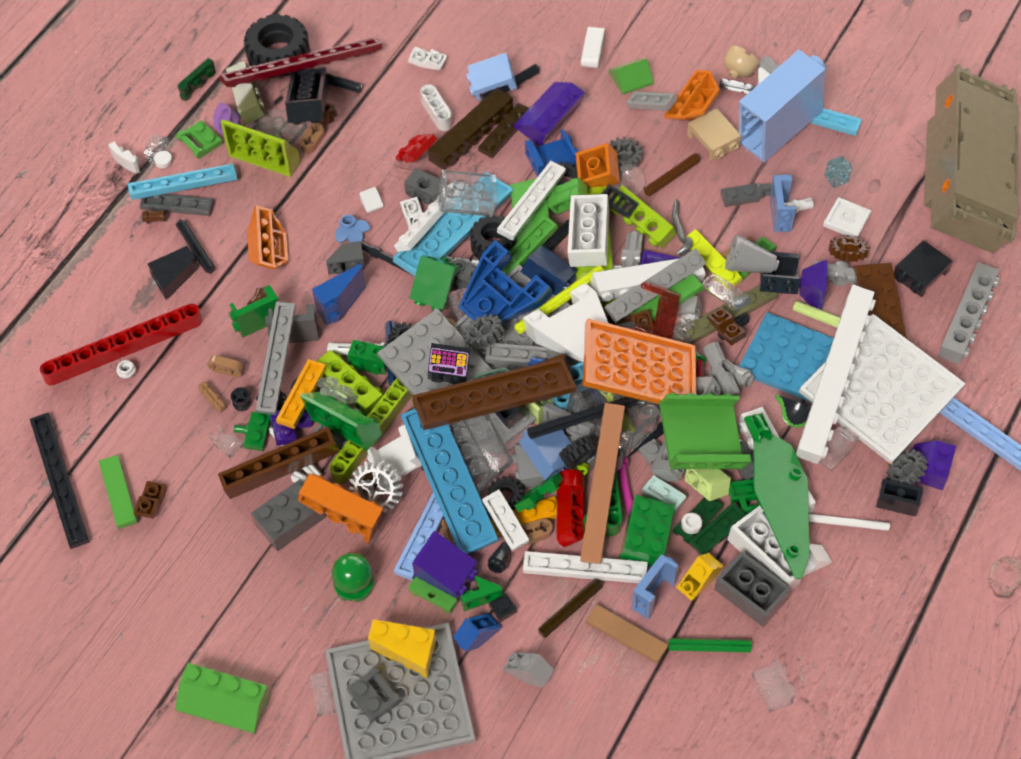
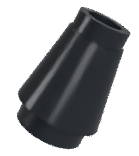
M501 543L488 558L487 566L494 573H501L507 567L511 552L507 543Z

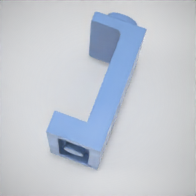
M507 53L468 66L469 73H467L469 83L472 84L469 88L472 96H476L478 101L481 100V93L507 84L510 90L517 89L512 65Z

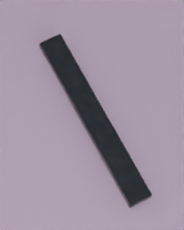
M45 413L30 418L69 547L73 549L90 543L50 415Z

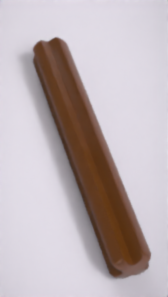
M696 153L692 154L644 187V193L647 196L653 195L698 164L700 156Z

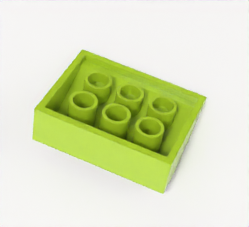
M221 120L229 157L289 177L293 175L300 164L298 150L286 140Z

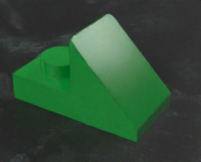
M474 576L477 590L467 591L464 595L460 596L464 612L488 604L502 595L501 586Z

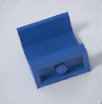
M564 129L561 130L560 140L538 147L534 146L532 140L525 141V154L537 177L550 161L558 165L559 162H562V165L568 162V165L572 163L574 167L577 166L576 153L578 150L573 147L570 135L566 134Z

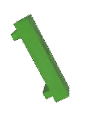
M416 576L408 587V591L412 595H417L443 609L445 613H451L458 603L457 598Z

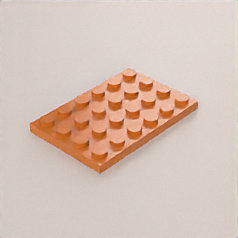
M587 318L584 334L583 386L659 404L669 393H676L677 395L694 393L696 395L695 345Z

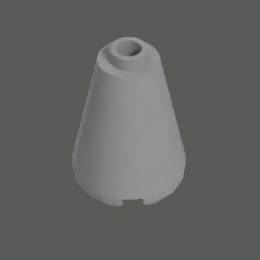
M740 235L733 237L729 247L731 248L730 253H727L726 270L770 274L773 270H777L779 260H776V255Z

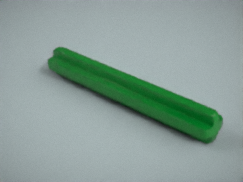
M670 638L668 648L670 651L750 653L752 642L751 640Z

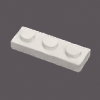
M500 490L482 499L512 552L530 542Z

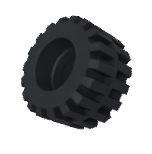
M486 215L485 218H479V222L475 221L473 223V227L470 229L471 251L475 258L478 257V260H480L484 251L494 242L488 241L487 239L499 238L500 240H497V242L508 251L516 245V237L512 241L497 233V229L505 217H497V215L490 217Z

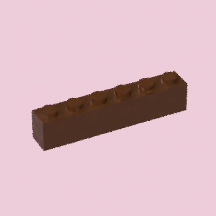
M328 426L220 472L218 476L225 493L232 499L337 454L340 451Z

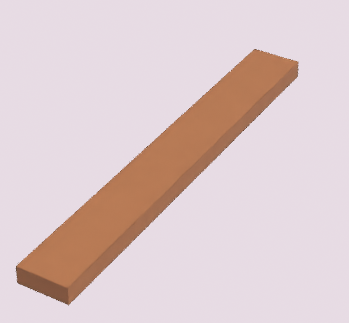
M605 403L580 562L601 565L625 410L623 405Z

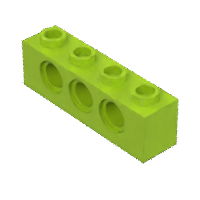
M622 185L618 190L639 203L630 218L622 216V220L628 226L632 224L636 227L635 231L648 237L651 245L654 247L659 246L663 249L676 236L675 228ZM616 197V199L613 201L614 204L617 203L619 197ZM623 200L618 207L621 208L626 201ZM610 209L615 215L619 214L614 210ZM645 216L643 220L637 221L639 217ZM657 227L655 231H650L651 228Z
M329 350L316 361L326 364V371L322 376L325 382L367 417L382 398L383 392L378 387L372 386L365 376L359 375L351 364L345 363L338 353L335 354Z

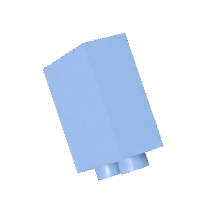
M798 49L739 101L740 144L764 163L823 111L826 66L819 57L815 55L809 57Z

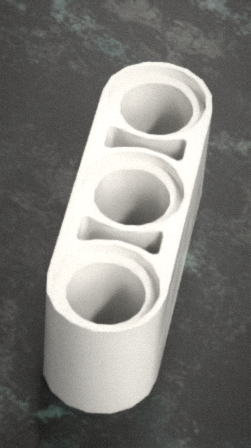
M587 28L581 67L599 68L605 36L604 28Z
M424 85L420 91L423 107L439 130H449L452 127L451 111L433 85Z

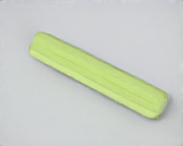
M800 301L794 303V311L836 328L838 327L840 317Z

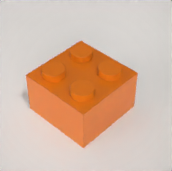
M609 143L576 153L578 178L588 188L620 183L617 151Z

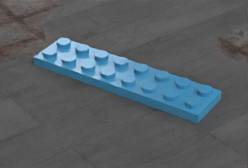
M416 409L402 414V420L456 546L469 555L498 542L497 534L449 425L423 430Z

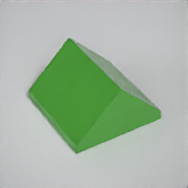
M637 59L608 69L622 95L654 84L647 59Z

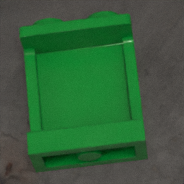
M428 255L421 256L409 299L414 300V303L420 306L429 305L432 310L438 309L442 312V310L448 309L449 305L447 302L455 274L459 273L461 266Z
M271 285L263 288L264 298L243 308L236 309L233 303L229 304L231 311L228 313L233 321L231 324L235 332H239L242 338L266 327L265 316H269L268 309H272L274 314L276 301L279 302Z

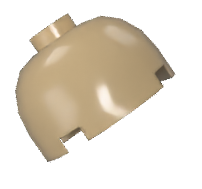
M731 46L725 55L724 65L731 77L736 79L738 77L746 78L755 72L760 63L759 60L752 53L750 56L746 54L744 48Z

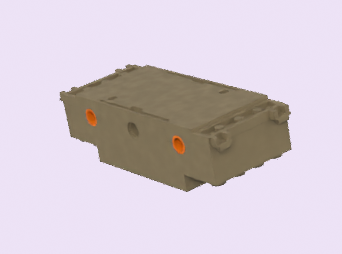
M960 64L954 66V71L936 87L935 115L927 122L924 206L931 208V228L994 254L1003 245L1011 244L1016 236L1019 106L1017 105V93L1014 88L1011 90L1007 89L1005 84L999 86L971 74L969 68L964 70Z

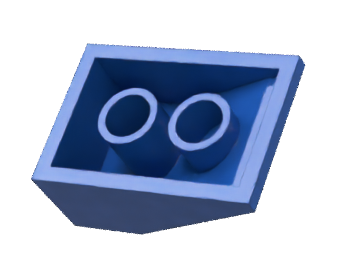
M361 264L312 289L316 311L326 325L335 323L344 317L366 288Z

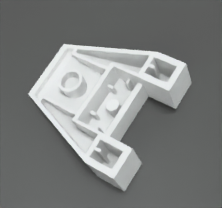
M586 283L570 291L573 305L550 318L539 309L523 317L526 333L535 343L581 362H584V334L587 318L608 323L596 291Z

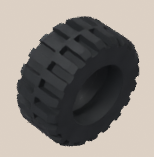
M275 14V16L267 15L265 18L261 17L256 23L253 22L244 36L245 52L251 67L311 52L307 29L299 20L294 17L291 18L289 15L281 16V14ZM275 43L288 44L287 46L280 49L267 48L268 46ZM291 72L285 73L282 76H272L269 78H284V76L288 75L289 77L291 76Z

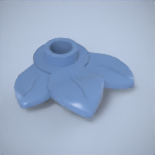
M349 214L344 215L339 222L340 227L335 231V237L338 243H342L345 240H348L349 243L362 242L363 233L369 231L370 226L364 220H356L354 216Z

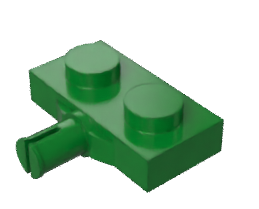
M251 412L250 420L246 426L234 425V433L245 434L244 449L264 450L270 424V414Z

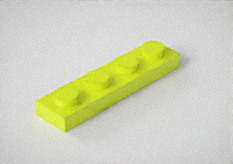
M696 229L686 236L693 241L692 248L689 251L697 249L706 263L704 267L727 291L742 281V277L738 272L725 269L726 260Z

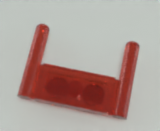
M642 282V289L661 296L658 300L653 332L637 326L632 330L671 339L674 333L680 294L647 282Z

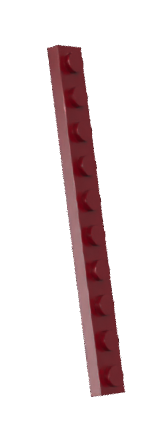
M375 37L223 73L220 74V81L226 87L233 88L239 84H249L259 79L266 80L272 76H282L288 72H298L300 69L314 68L316 65L330 64L337 60L343 61L346 58L359 57L365 53H375L378 50H382V43Z

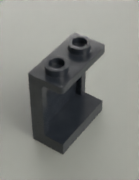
M923 240L895 266L894 277L913 293L923 297L926 289L942 274L945 276L950 272L953 260Z
M771 252L777 256L776 260H779L777 270H773L771 274L760 273V291L798 294L800 281L798 277L799 254Z

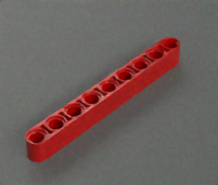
M187 304L41 364L39 368L40 373L46 384L56 385L200 326L203 321L200 309L196 304Z

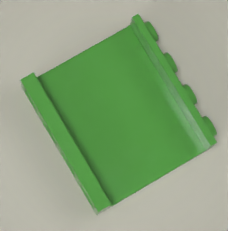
M669 393L659 402L670 469H744L751 463L750 454H742L733 405L740 400L739 396H731V394L715 396L711 393L704 395H695L694 393L677 395L676 393Z

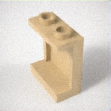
M718 109L688 123L687 135L690 138L695 136L710 152L709 159L711 161L720 159L725 154L735 151L740 147V133Z

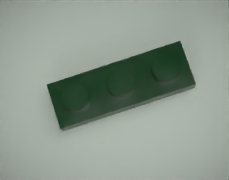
M732 503L689 541V545L700 556L709 553L729 535L731 527L744 518L746 514Z

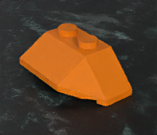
M695 70L678 94L677 101L664 114L665 119L693 121L705 114L720 92L711 71Z
M255 205L247 230L249 261L258 266L275 270L288 262L286 231L280 221L274 216L275 213L272 209Z

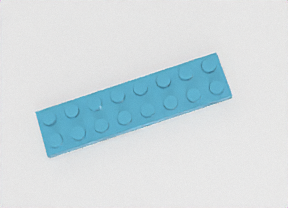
M485 172L451 204L410 251L398 252L393 257V262L415 276L421 256L428 255L437 259L447 257L470 235L473 223L475 221L479 222L478 219L481 217L490 216L511 196L513 188Z

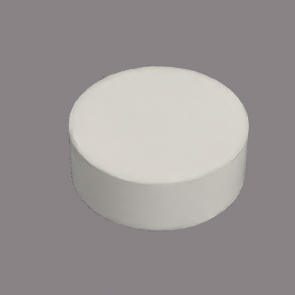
M167 151L156 153L154 156L155 165L158 168L169 167L172 164L171 154Z
M688 513L683 516L681 527L684 532L696 534L700 531L702 519L699 515Z

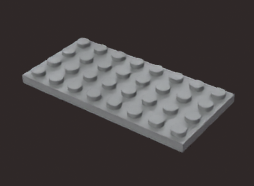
M435 309L380 350L377 356L412 395L452 385L450 382L442 381L441 383H436L427 379L431 343L464 348L469 347L460 333L438 309ZM470 347L467 381L473 380V376L478 373L492 370L472 347ZM524 405L516 407L524 417L510 429L503 424L495 413L448 424L458 448L476 468L536 422V418Z

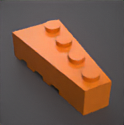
M310 473L298 495L300 503L319 514L326 513L330 521L335 524H344L348 528L347 531L353 535L356 532L364 536L363 541L368 544L380 523L383 508L378 503L367 501L355 492H348L341 485L332 484L320 475Z

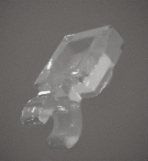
M152 134L145 145L144 155H147L145 160L153 162L156 153L165 151L169 144V138Z

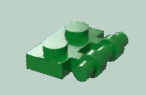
M754 479L730 482V502L739 503L740 507L738 508L743 513L748 515L760 506L754 493ZM747 501H757L756 505L747 506Z

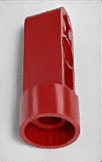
M577 470L559 472L563 480L560 482V488L557 490L556 537L562 547H568L581 541L584 537L585 476Z

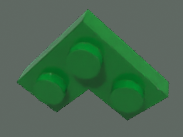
M557 473L531 488L518 501L515 508L518 512L527 509V511L531 510L537 505L536 502L545 496V493L549 492V494H552L560 488L559 484L563 477L560 473Z

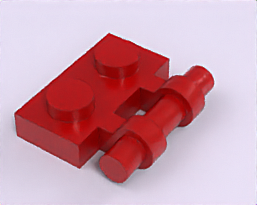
M418 134L412 137L408 144L398 151V154L395 156L396 160L400 162L404 159L406 163L416 162L437 140L434 134Z

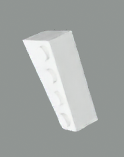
M760 506L731 527L727 540L737 550L746 553L790 586L791 590L800 584L801 579L794 578Z

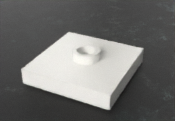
M838 197L824 221L823 227L846 236L858 238L872 210Z

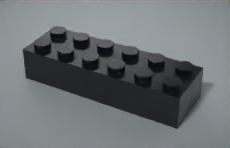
M326 67L300 69L298 72H291L285 100L288 123L300 125L303 122L319 123L321 120H324L329 87Z

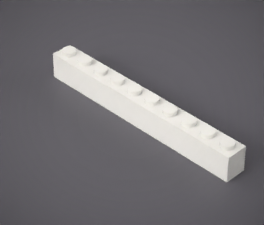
M852 285L796 451V455L799 458L816 464L819 463L821 458L825 459L828 447L825 445L827 441L830 442L834 430H831V426L836 424L839 413H836L837 407L841 408L845 398L841 396L842 392L847 390L850 380H847L848 374L852 375L855 367L852 361L853 358L857 359L860 351L857 345L858 342L862 343L865 332L862 331L863 327H867L871 317L867 314L869 310H873L876 301L873 300L875 293L873 291L856 285Z

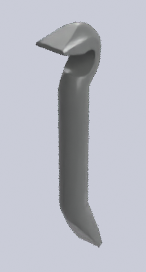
M675 199L672 221L680 242L684 244L677 252L682 257L692 248L693 241L691 238L686 237L679 219L680 203Z

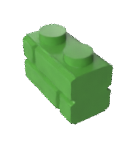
M574 178L567 183L557 185L548 195L549 208L556 215L570 210L571 196L587 195V185L580 178Z

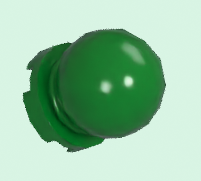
M349 552L341 555L334 562L331 578L337 596L343 601L360 602L365 600L372 593L374 586V576L369 561L358 553Z

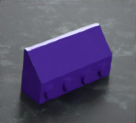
M554 82L513 127L538 146H541L581 104L585 92L572 82Z

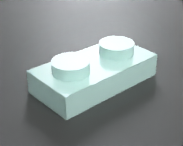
M655 475L642 488V493L649 498L675 505L674 514L686 500L685 494Z

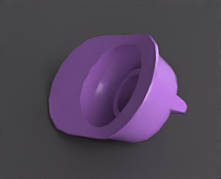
M223 102L219 103L214 112L213 124L215 129L223 135L221 120L241 125V123L239 122L240 115L238 112L232 110Z

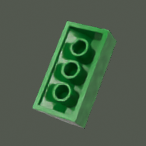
M322 392L302 393L300 395L311 420L325 428L329 426L332 432L366 451L382 435L379 428L380 425L374 418H368L361 411L351 409L348 404L338 402L332 395L328 396Z

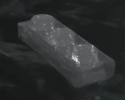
M713 273L703 279L702 285L704 290L735 311L751 303L749 295L717 274Z

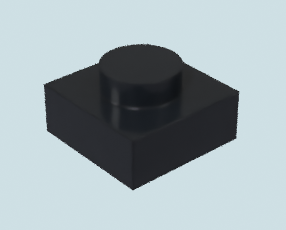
M507 593L489 603V608L499 622L517 613V608Z

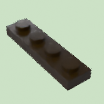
M517 103L478 146V151L493 159L518 131L513 126L529 108Z

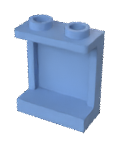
M773 175L769 198L774 232H789L793 228L796 207L784 205L789 200L792 175Z
M662 554L633 590L631 609L649 620L654 610L655 596L653 593L662 581H666L673 586L676 584L679 566L675 560Z

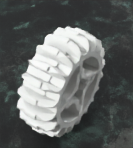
M373 460L371 464L367 461L364 463V466L360 465L357 467L358 471L353 472L355 478H351L350 482L354 485L350 486L349 490L355 491V493L367 501L376 502L379 494H390L386 501L376 502L383 508L382 511L386 513L388 507L393 509L395 507L394 503L400 501L397 496H401L403 492L398 489L402 488L403 484L397 481L402 478L401 476L395 477L394 474L397 473V469L391 471V464L384 467V461H380L379 465L376 460ZM376 472L373 480H363L366 473ZM384 476L388 479L390 485H387L384 482ZM375 483L378 484L377 487H380L377 491L373 487ZM363 489L367 490L369 498L364 494Z

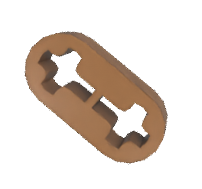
M314 123L310 125L301 138L300 145L303 152L312 153L317 149L325 135L324 127L321 124Z
M212 355L207 364L210 370L233 377H240L244 370V365L241 362L217 355Z
M539 519L521 525L524 532L528 534L530 541L525 545L545 540L553 532L552 523L548 519ZM544 526V528H547V531L543 532L542 529L540 530V527Z

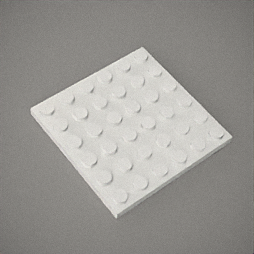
M872 314L867 327H863L862 331L865 332L862 343L858 342L857 345L860 351L857 359L853 358L852 363L855 364L852 375L848 374L847 380H850L847 390L842 392L841 396L845 398L841 408L837 407L836 413H839L837 422L892 464L964 388L966 383ZM825 363L799 389V392L812 403Z

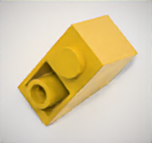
M709 553L698 556L677 586V589L693 601L715 580L724 566Z

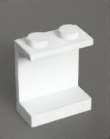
M405 424L398 428L401 435L399 438L378 450L373 447L367 450V459L370 464L373 460H376L378 465L380 461H384V467L391 464V471L397 469V473L394 474L395 477H403L422 466ZM384 476V482L389 485L388 479Z

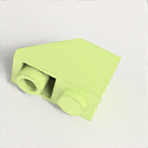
M686 469L685 482L707 500L712 501L728 495L731 478L720 469Z

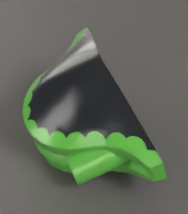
M776 394L775 399L780 404L783 421L788 426L794 428L805 426L811 406Z

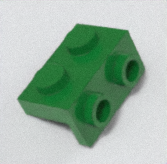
M353 340L347 354L349 365L351 364L358 371L364 370L375 375H386L387 366L377 356V353L384 346Z

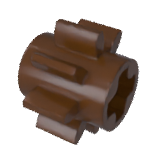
M326 102L324 120L321 121L324 124H330L334 122V117L338 115L334 104L331 105Z

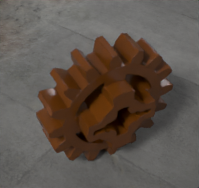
M840 236V238L834 237V240H830L828 252H830V255H834L835 259L858 262V259L863 261L864 258L868 257L870 246H868L867 242H863V239L855 236Z

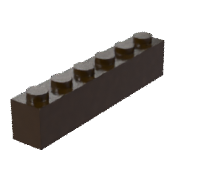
M499 88L492 91L428 149L429 161L443 171L453 166L459 157L465 155L469 148L476 145L480 138L487 135L490 129L498 125L513 109V97Z

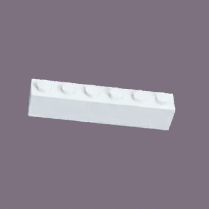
M678 259L595 272L592 274L590 285L596 291L600 301H610L624 295ZM703 267L692 273L701 284L706 274Z

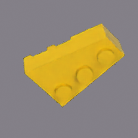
M373 619L368 636L370 649L392 661L395 660L403 664L405 668L412 669L427 679L436 644L435 630Z

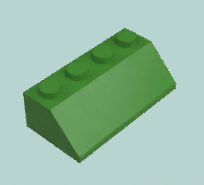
M188 663L179 682L175 710L255 734L270 698V693L267 685Z

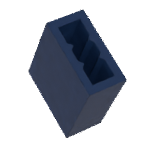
M541 245L528 257L520 272L531 280L537 275L550 286L553 291L552 294L556 296L576 281L577 277L575 274L578 269L570 267L569 263Z

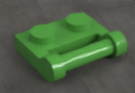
M202 120L185 131H179L176 135V138L180 142H184L198 159L223 144L222 140ZM192 136L202 146V148L198 147L189 138Z

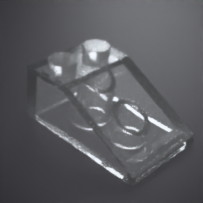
M263 109L265 116L252 121L247 126V128L286 140L292 146L308 127L306 122L300 125L288 123L286 110Z

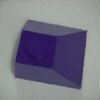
M826 260L803 269L802 275L799 277L798 288H800V296L810 306L822 310L826 294L828 265Z

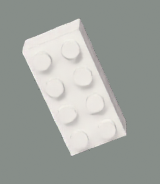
M608 194L571 196L568 238L570 267L607 266Z

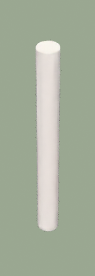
M809 514V522L886 531L890 529V523Z

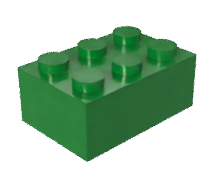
M635 495L630 506L619 558L647 562V566L652 567L661 554L665 556L675 505Z

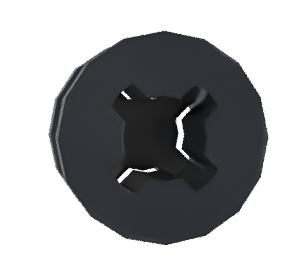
M238 387L231 392L230 398L234 409L246 411L251 407L250 393L246 388Z

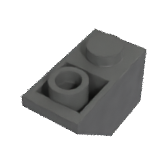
M361 241L343 243L326 260L328 274H340L359 264L362 265L364 270Z

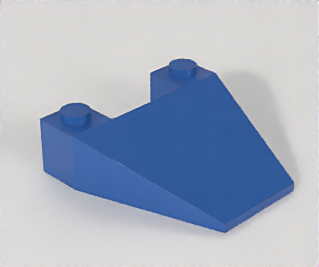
M494 240L482 254L458 308L473 321H476V317H483L484 314L487 317L493 314L494 317L497 315L502 324L542 306L553 291L537 275L522 289L501 270L513 257L508 250Z

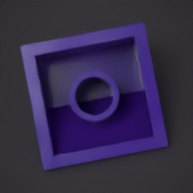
M938 440L914 444L913 449L917 452L919 451L928 461L925 464L928 469L923 471L925 476H920V482L917 483L943 490L949 475L956 446Z

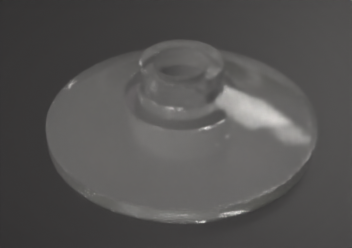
M626 164L619 167L620 183L612 185L617 189L623 185L637 197L645 187L646 178L639 167ZM632 181L631 186H626V183Z

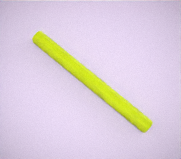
M600 265L595 267L536 310L539 309L547 316L571 299L570 291L585 283L590 285L592 274L605 270ZM523 319L514 325V329L518 334L526 331Z

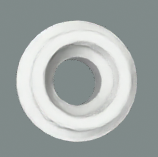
M123 360L118 364L116 371L119 377L127 379L135 374L136 367L134 363Z

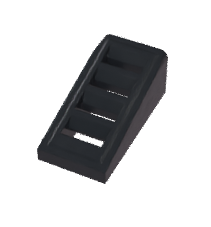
M608 184L602 194H608V197L611 193L614 194L610 201L608 200L609 208L629 219L639 203L611 184ZM616 197H619L617 203L614 204L613 201L616 199ZM623 200L626 201L621 208L618 207ZM628 204H631L630 209L627 212L624 211Z

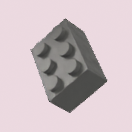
M301 479L251 512L254 524L277 552L326 518L325 513L319 514L298 501L299 491L304 484Z
M741 551L716 578L714 590L764 627L789 599L791 587Z

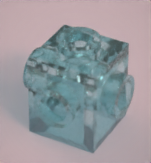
M843 156L831 159L827 162L824 176L833 188L849 182L852 166Z

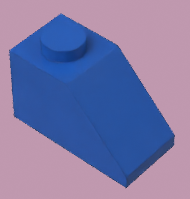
M489 613L465 619L453 638L458 642L459 647L467 652L478 649L495 635L502 626Z

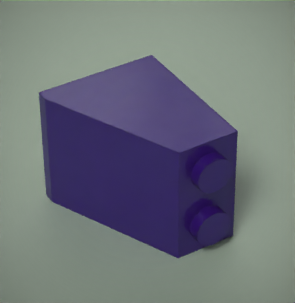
M436 531L432 532L412 562L414 578L416 576L457 598V600L468 591L469 583L475 581L474 576H478L479 573L476 560Z

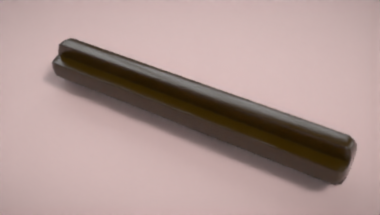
M597 578L593 579L538 628L539 634L544 638L550 635L602 589V583Z

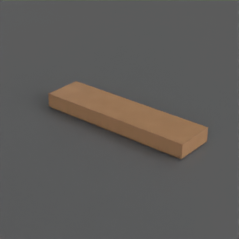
M597 604L586 619V624L656 664L659 663L668 649L666 643Z

